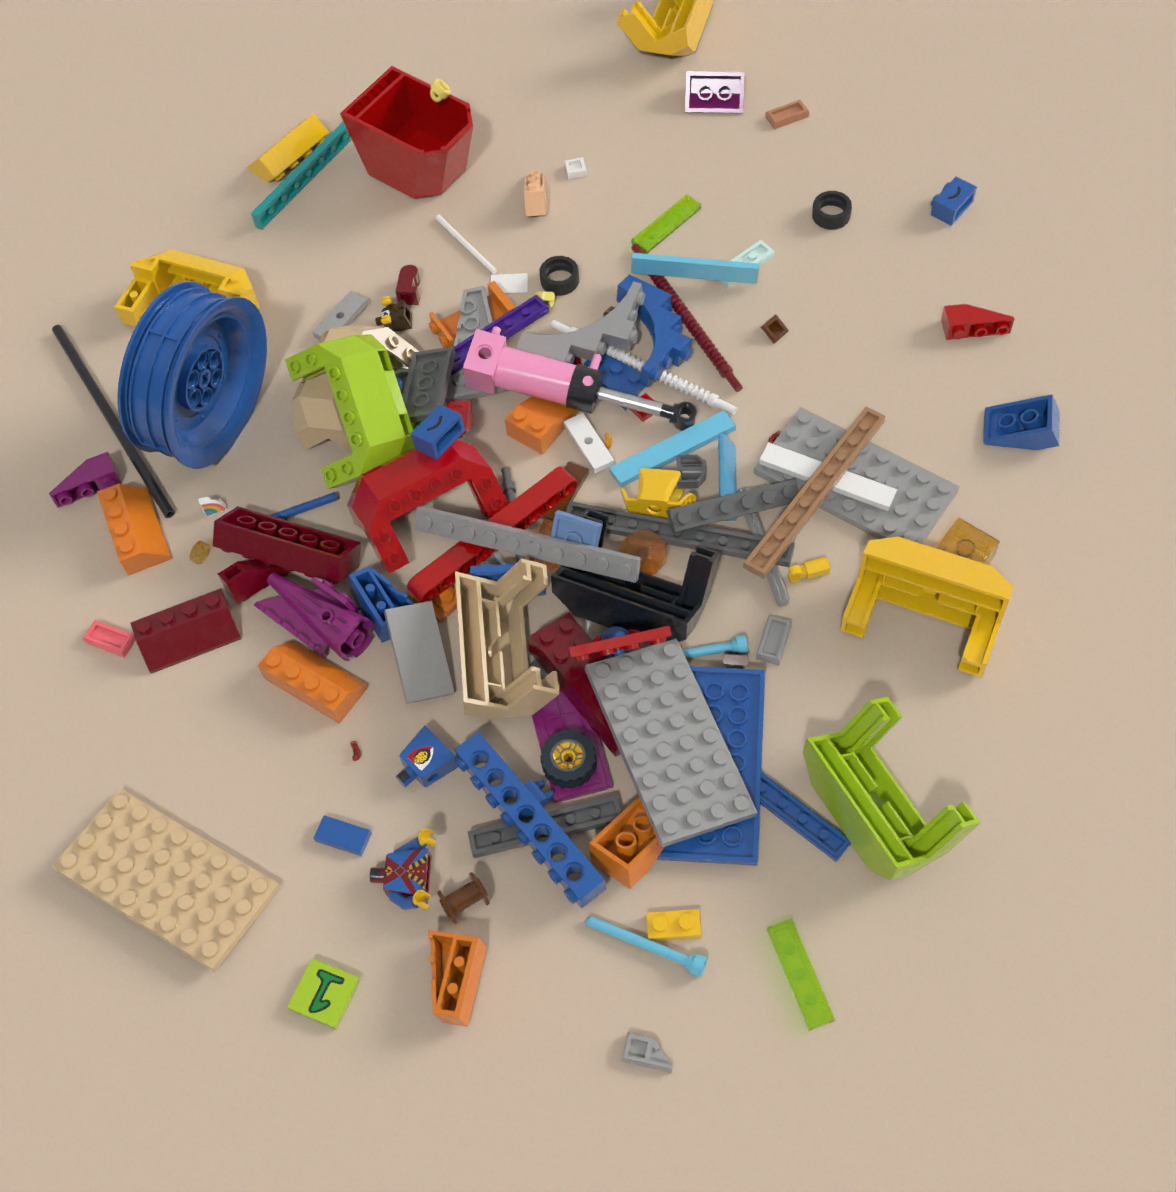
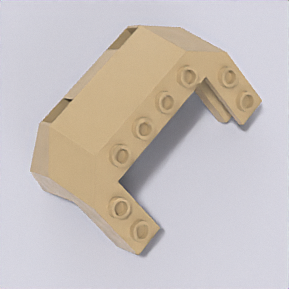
M349 325L330 328L322 334L318 342L319 344L351 335L372 334L386 347L394 372L409 368L413 352H420L388 327ZM326 372L310 380H304L302 377L291 401L295 436L305 450L329 438L353 454Z
M521 558L498 581L455 571L464 715L494 720L535 714L558 696L560 689L556 671H552L541 680L540 668L532 666L529 668L523 607L548 586L549 577L546 565Z

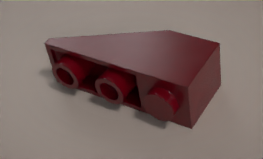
M252 559L237 561L217 573L228 595L239 604L249 599L250 596L261 589L268 587L267 578L273 572L280 576H285L290 571H286L280 566L266 565L260 560Z

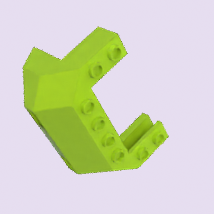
M372 334L351 335L319 343L285 359L292 381L302 377L304 380H310L326 372L353 454L321 467L327 489L342 487L356 482L358 477L365 472L414 448L411 437L413 428L387 349Z
M884 697L869 700L840 732L807 738L802 753L812 787L868 869L889 880H894L910 875L944 856L981 822L968 804L963 801L956 808L953 804L946 806L926 824L873 749L903 718L890 698Z

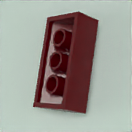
M221 588L130 622L136 643L150 674L241 640L229 602Z

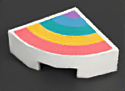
M210 497L198 499L206 517L227 510L226 504L221 499L210 500Z

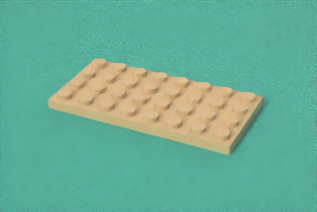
M121 788L51 866L55 872L214 973L280 889L279 883Z

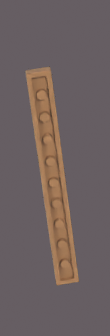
M868 407L863 409L745 560L744 569L762 579L767 576L883 425L886 416Z

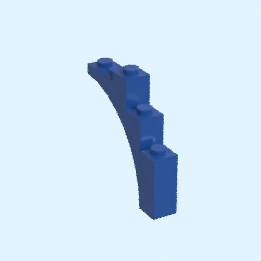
M629 274L618 284L616 302L620 303L626 296L633 281L642 283L645 300L643 305L638 307V317L647 327L654 347L650 358L641 368L640 384L648 387L653 381L656 382L665 369H669L672 364L679 367L690 358L692 354V339L680 334L682 331V317L671 312L672 295Z

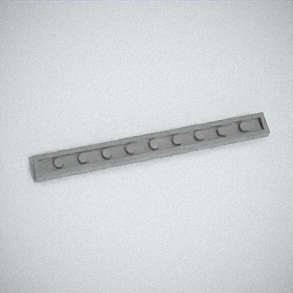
M419 506L416 509L415 530L634 583L639 579L641 557L429 507Z

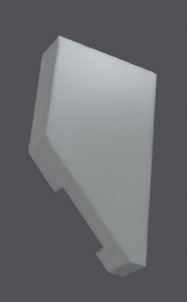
M627 1032L622 1062L672 1073L673 1066L662 1052L655 1038Z

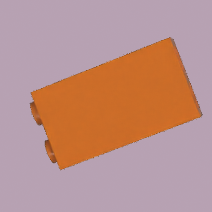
M495 281L487 284L489 292L487 300L492 322L516 308ZM460 310L441 320L433 312H430V330L434 335L437 334L439 336V341L443 348L453 347L457 335Z

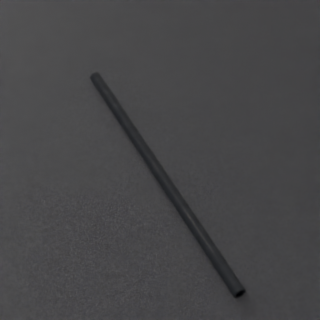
M61 325L53 326L52 332L164 517L171 518L175 514L174 509L136 447L126 438L119 419Z

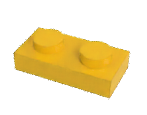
M699 909L646 913L648 939L651 941L701 938Z

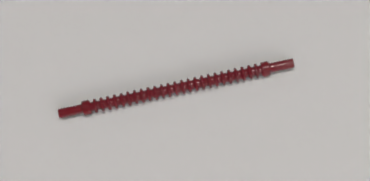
M638 244L632 245L631 249L634 253L645 254ZM647 274L657 288L672 295L671 305L674 312L682 317V323L691 333L692 337H694L695 341H697V344L700 345L706 356L710 358V362H713V366H716L720 376L726 378L735 392L741 391L743 387L734 376L732 367L721 356V352H718V348L715 347V344L712 343V340L709 339V336L706 335V332L697 323V320L685 306V303L682 302V299L679 298V295L676 294V291L673 290V287L670 286V283L667 282V279L664 276Z

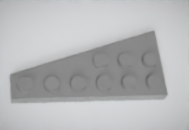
M484 286L463 290L454 346L475 334L476 329L481 330L492 323ZM462 368L450 376L445 402L447 404L450 400L474 399L493 394L466 387ZM497 387L495 394L507 392L508 390Z

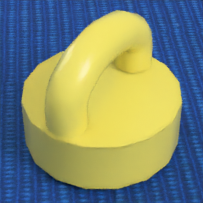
M436 78L430 85V95L434 102H440L451 94L449 86L441 79Z
M534 292V296L537 294L541 300L549 301L547 305L549 310L553 308L554 292Z

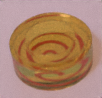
M202 540L198 541L190 552V560L196 564L203 563L209 555L210 545Z

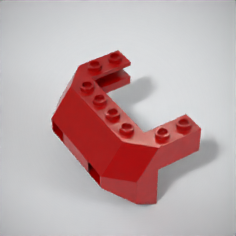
M456 439L437 460L417 451L414 447L360 475L347 503V507L354 524L364 530L383 569L390 574L410 563L390 521L466 481L484 517L491 518L508 505V502L492 468L474 445Z

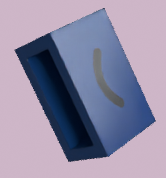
M956 176L950 183L947 182L939 195L936 194L932 199L931 216L952 226L974 202L977 186Z
M439 405L411 433L415 449L437 460L465 431L462 416L458 412Z

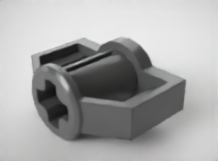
M676 455L677 471L681 472L677 489L699 488L705 481V462L697 455Z

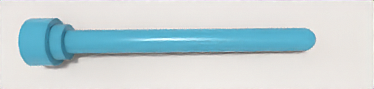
M744 634L735 636V639H731V642L682 649L687 659L730 651L741 655L748 654V647Z
M592 916L587 917L585 920L588 927L686 966L685 969L690 971L689 974L701 978L705 970L708 958L698 953L696 956L693 954L690 956Z

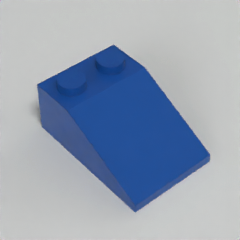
M1053 394L985 408V445L1029 450H1041L1059 446L1060 411Z

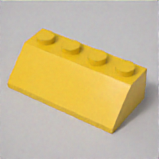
M313 113L247 166V168L267 182L273 179L278 181L285 175L284 170L287 167L291 170L299 163L297 159L300 156L303 158L308 156L312 152L311 147L320 145L325 140L324 136L329 131Z

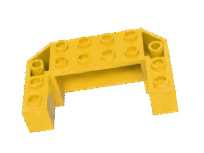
M174 249L131 262L130 267L135 277L115 305L121 322L136 327L149 305L164 290L182 281H193L204 285L211 292L219 293L226 297L237 296L248 299L260 309L255 292L244 268Z

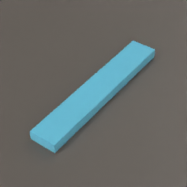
M632 253L631 273L756 284L759 264Z
M723 410L609 467L610 473L619 486L623 487L639 479V470L641 468L659 469L675 461L676 455H687L717 440L720 433L727 435L735 431L736 425Z

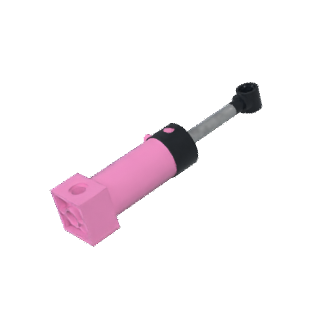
M497 326L493 327L491 333L476 329L463 366L466 387L495 395L498 387L561 404L567 408L589 414L593 413L598 400L670 419L669 423L674 424L681 431L695 424L697 410L690 402L674 403V406L602 387L603 371L598 370L602 358L600 354H594L590 367L515 349L507 346L506 337L500 336L501 329ZM686 414L690 418L683 419L680 417V415Z

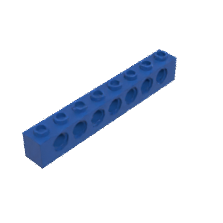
M477 732L454 749L457 756L455 762L463 773L468 771L472 776L470 780L478 791L483 789L487 794L485 799L493 809L497 807L502 812L500 817L508 827L513 826L517 830L516 836L524 846L528 844L532 848L533 852L531 854L539 865L543 863L549 869L547 872L549 877L556 885L561 883L566 889L563 891L565 896L572 904L576 902L582 909L606 890L604 878L480 732ZM480 762L487 763L484 767H476ZM495 780L502 781L497 786L490 785ZM510 798L517 799L513 804L505 803ZM526 816L533 817L528 823L521 822L522 818ZM540 835L549 836L544 842L536 840ZM556 854L565 855L560 861L552 859ZM572 873L581 874L578 880L568 879Z

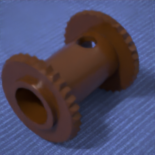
M473 872L469 873L471 882L444 897L440 890L437 892L444 912L448 918H451L454 924L458 923L455 915L480 900H483L486 906L490 903L483 884Z

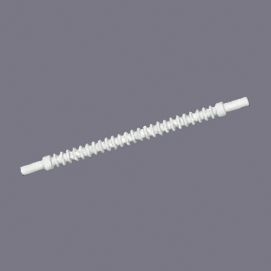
M553 320L550 325L551 328L562 333L573 332L579 329L574 326L569 327L556 320ZM606 346L605 354L630 367L633 366L634 369H638L641 372V368L646 363L645 360L641 361V358L636 359V356H631L630 353L625 354V350L620 351V348L615 349L613 346ZM666 370L659 377L660 383L664 381L665 385L670 384V388L675 386V390L680 389L681 393L691 394V397H696L697 401L702 399V403L707 402V405L712 408L716 406L732 415H735L738 407L720 399L719 395L715 393L710 394L709 391L704 392V388L699 389L698 385L694 387V384H688L687 380L683 382V378L678 379L677 375L667 374Z

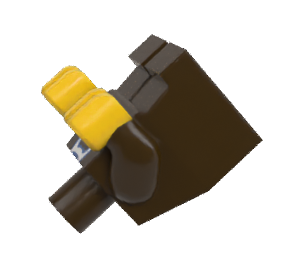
M390 296L382 297V305L386 306V308L382 309L381 317L375 318L377 326L384 325L392 331L412 329V311L405 300H399L398 303L393 304Z

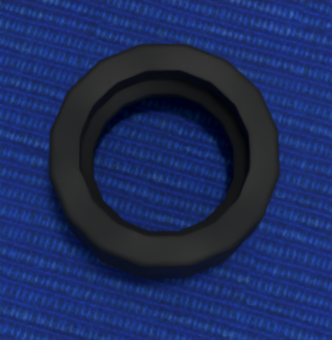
M822 192L816 196L813 202L812 219L819 227L827 230L842 228L848 224L851 218L852 202L842 192ZM825 206H836L842 209L843 212L837 215H829L820 209Z
M553 256L545 260L539 269L542 288L546 292H554L555 296L569 294L579 284L578 265L569 257ZM560 270L571 274L568 279L563 281H554L547 277L552 272Z

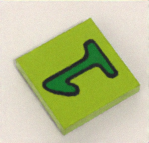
M311 958L287 1008L290 1011L337 1030L360 982V978Z

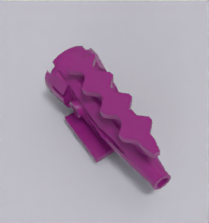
M276 572L269 575L267 584L281 597L257 601L254 606L323 658L327 656L324 651L328 646L344 661H350L349 657L351 656L357 658L367 649L373 638L370 635L371 628L375 630V624L358 612L360 608L352 602L349 596L342 591L338 592L335 590V587L325 579L321 582L313 577L311 581L319 589L309 590L280 576Z

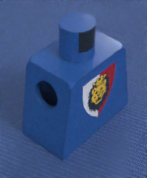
M424 726L400 753L399 757L405 768L396 775V778L404 787H407L415 779L423 787H428L457 769L458 766L455 762L457 758Z

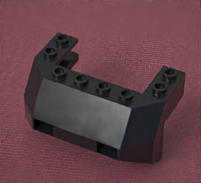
M587 508L579 517L602 524L598 547L602 548L610 515ZM698 545L696 552H692L689 556L682 585L639 571V579L634 583L562 565L551 575L552 593L577 617L608 628L622 627L627 631L634 629L643 632L670 626L672 636L666 637V641L677 639L680 642L688 638L698 623L711 593L721 552Z

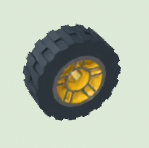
M559 731V733L551 735V738L544 742V747L541 749L540 760L545 777L551 781V784L560 786L563 789H574V787L583 786L594 775L595 767H597L596 751L593 743L579 731ZM568 757H571V759H572L571 762H565V761L568 759Z

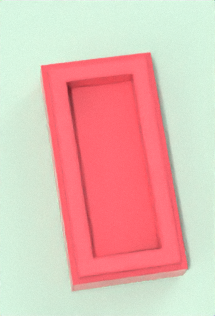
M94 620L82 638L87 644L125 658L136 641L134 634Z

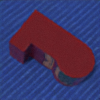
M403 266L398 277L395 291L397 301L404 299L407 305H419L420 301L417 288L420 285V278L416 266Z

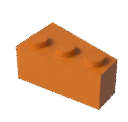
M428 930L431 946L433 1014L442 1023L468 1027L487 947L479 937Z

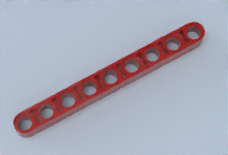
M557 467L487 521L525 530L572 494L578 486V480L563 467ZM459 541L409 580L407 589L421 603L433 601L456 583L455 571L468 574L470 566H478L498 550Z

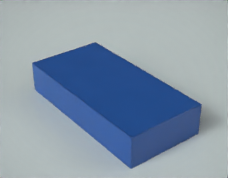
M324 815L313 838L315 842L362 857L372 833L368 829Z

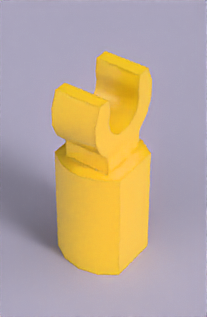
M825 556L806 561L801 566L794 565L788 568L790 573L787 576L790 583H795L803 578L808 580L830 573V564Z

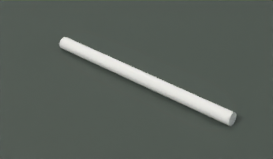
M440 214L436 216V220L493 275L497 273L498 270Z

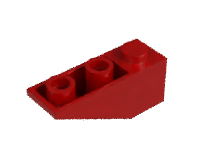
M969 304L944 306L941 322L946 340L1009 334L1012 330L1014 317Z
M472 399L450 400L447 402V408L460 413L462 416L465 431L458 438H463V435H466L473 426Z

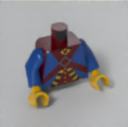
M428 828L421 829L418 837L395 849L393 853H388L386 855L385 867H371L370 883H383V890L386 896L403 910L419 907L427 910L429 908L428 897H432L429 894L432 856L429 849L425 847L427 845L435 846L436 840L430 838L435 831Z

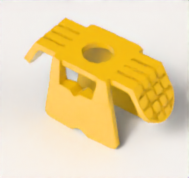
M641 468L639 470L638 498H628L624 487L620 488L628 512L668 519L666 510L696 503V496L688 493L680 500L684 489H677L676 485L681 472L673 470Z

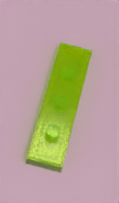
M686 194L631 239V245L638 244L643 252L648 254L701 210V203Z
M792 918L767 927L768 935L808 1030L811 1031L833 1023L835 1021L834 1015Z

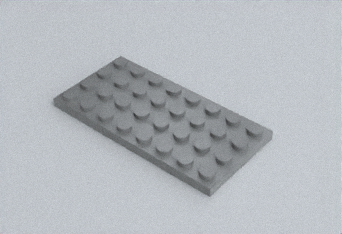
M800 407L773 444L823 462L847 430ZM869 442L847 471L897 489L889 510L885 511L834 491L830 492L819 508L878 539L901 537L923 544L958 493L960 486ZM759 462L754 468L755 475L772 484L795 479L798 491L807 482L763 466Z
M677 639L585 666L587 677L661 848L757 815L758 812Z

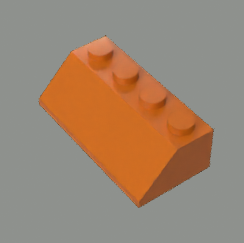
M116 484L97 491L119 561L128 576L172 559L147 488Z
M293 640L272 647L257 665L264 679L339 724L369 687L368 684Z

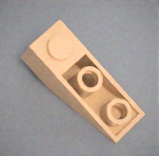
M531 171L529 174H525L524 201L526 216L546 215L545 173H540V171Z

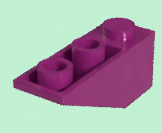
M105 452L86 459L58 484L49 495L57 508L85 497H90L96 494L97 491L122 483L115 463L109 453Z

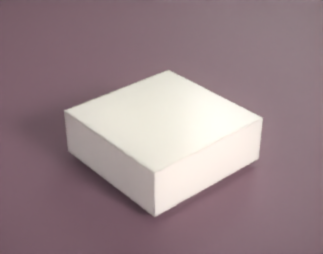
M583 157L564 161L568 180L587 176Z

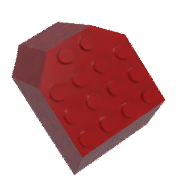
M391 66L340 113L341 118L369 176L413 199L441 195L466 171L473 132L470 104L451 94L440 102H434L430 95V84Z

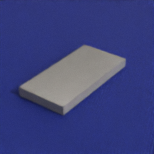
M432 601L386 609L384 615L406 704L453 695L455 692Z

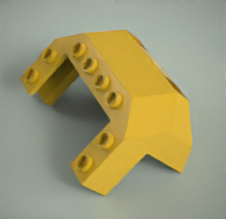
M659 0L652 17L640 1L632 4L629 13L625 8L621 9L616 22L640 51L672 56H688L694 53L714 0Z
M901 537L869 540L863 551L858 579L844 612L840 631L864 638L877 600L970 629L971 632L958 670L982 678L1014 586L993 566Z

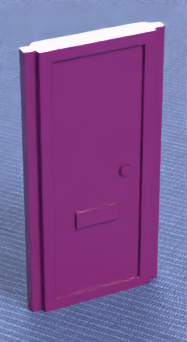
M559 689L558 696L532 715L540 750L544 747V742L550 739L551 735L559 733V731H579L593 743L596 751L597 767H595V773L588 782H585L583 786L574 787V789L560 788V786L551 784L549 780L550 788L554 792V803L613 788L598 735ZM568 757L565 762H571V757Z

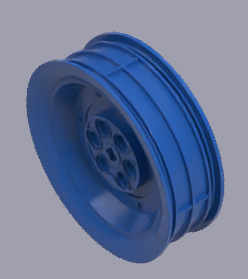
M193 281L176 283L154 299L140 318L131 335L122 361L118 381L117 404L120 424L126 438L134 447L142 451L160 452L166 456L174 457L182 465L193 469H201L214 464L232 448L253 413L262 387L266 367V329L262 315L254 303L242 297H226L222 294L211 292L204 285Z

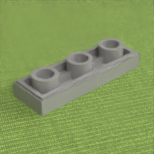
M350 291L313 331L314 337L320 340L322 334L330 328L349 326L369 304L368 299Z

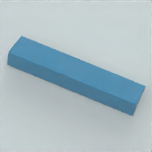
M720 433L718 437L719 497L737 493L736 447L724 433ZM733 518V519H729V520H724V521H735V520H737V518Z

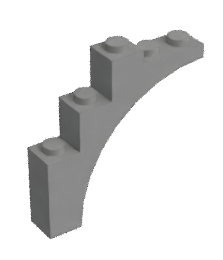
M633 281L621 302L606 316L593 324L573 332L561 334L522 332L515 349L571 364L574 363L575 356L592 361L594 354L604 355L607 345L629 351L632 343L635 344L638 338V331H636L635 326L638 316L637 310L639 305L642 306L645 300L642 283Z

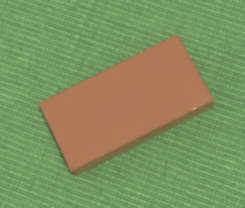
M797 100L767 111L765 117L771 126L777 129L809 117V110L801 100Z

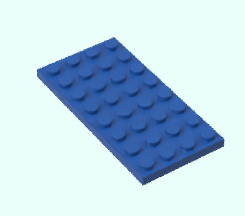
M690 666L758 813L755 817L665 846L656 860L758 866L765 670Z

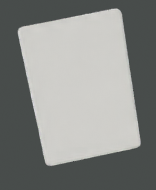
M527 273L491 275V282L495 281L504 293L528 292Z

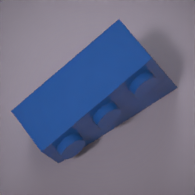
M371 566L350 574L349 586L352 596L365 617L374 622V631L380 641L383 643L390 640L384 611L414 603L408 599V595L403 591L400 593L392 586L389 580Z

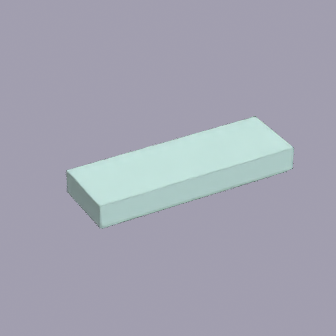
M760 240L730 261L758 263L760 267L774 257L775 251ZM721 281L728 288L736 283Z

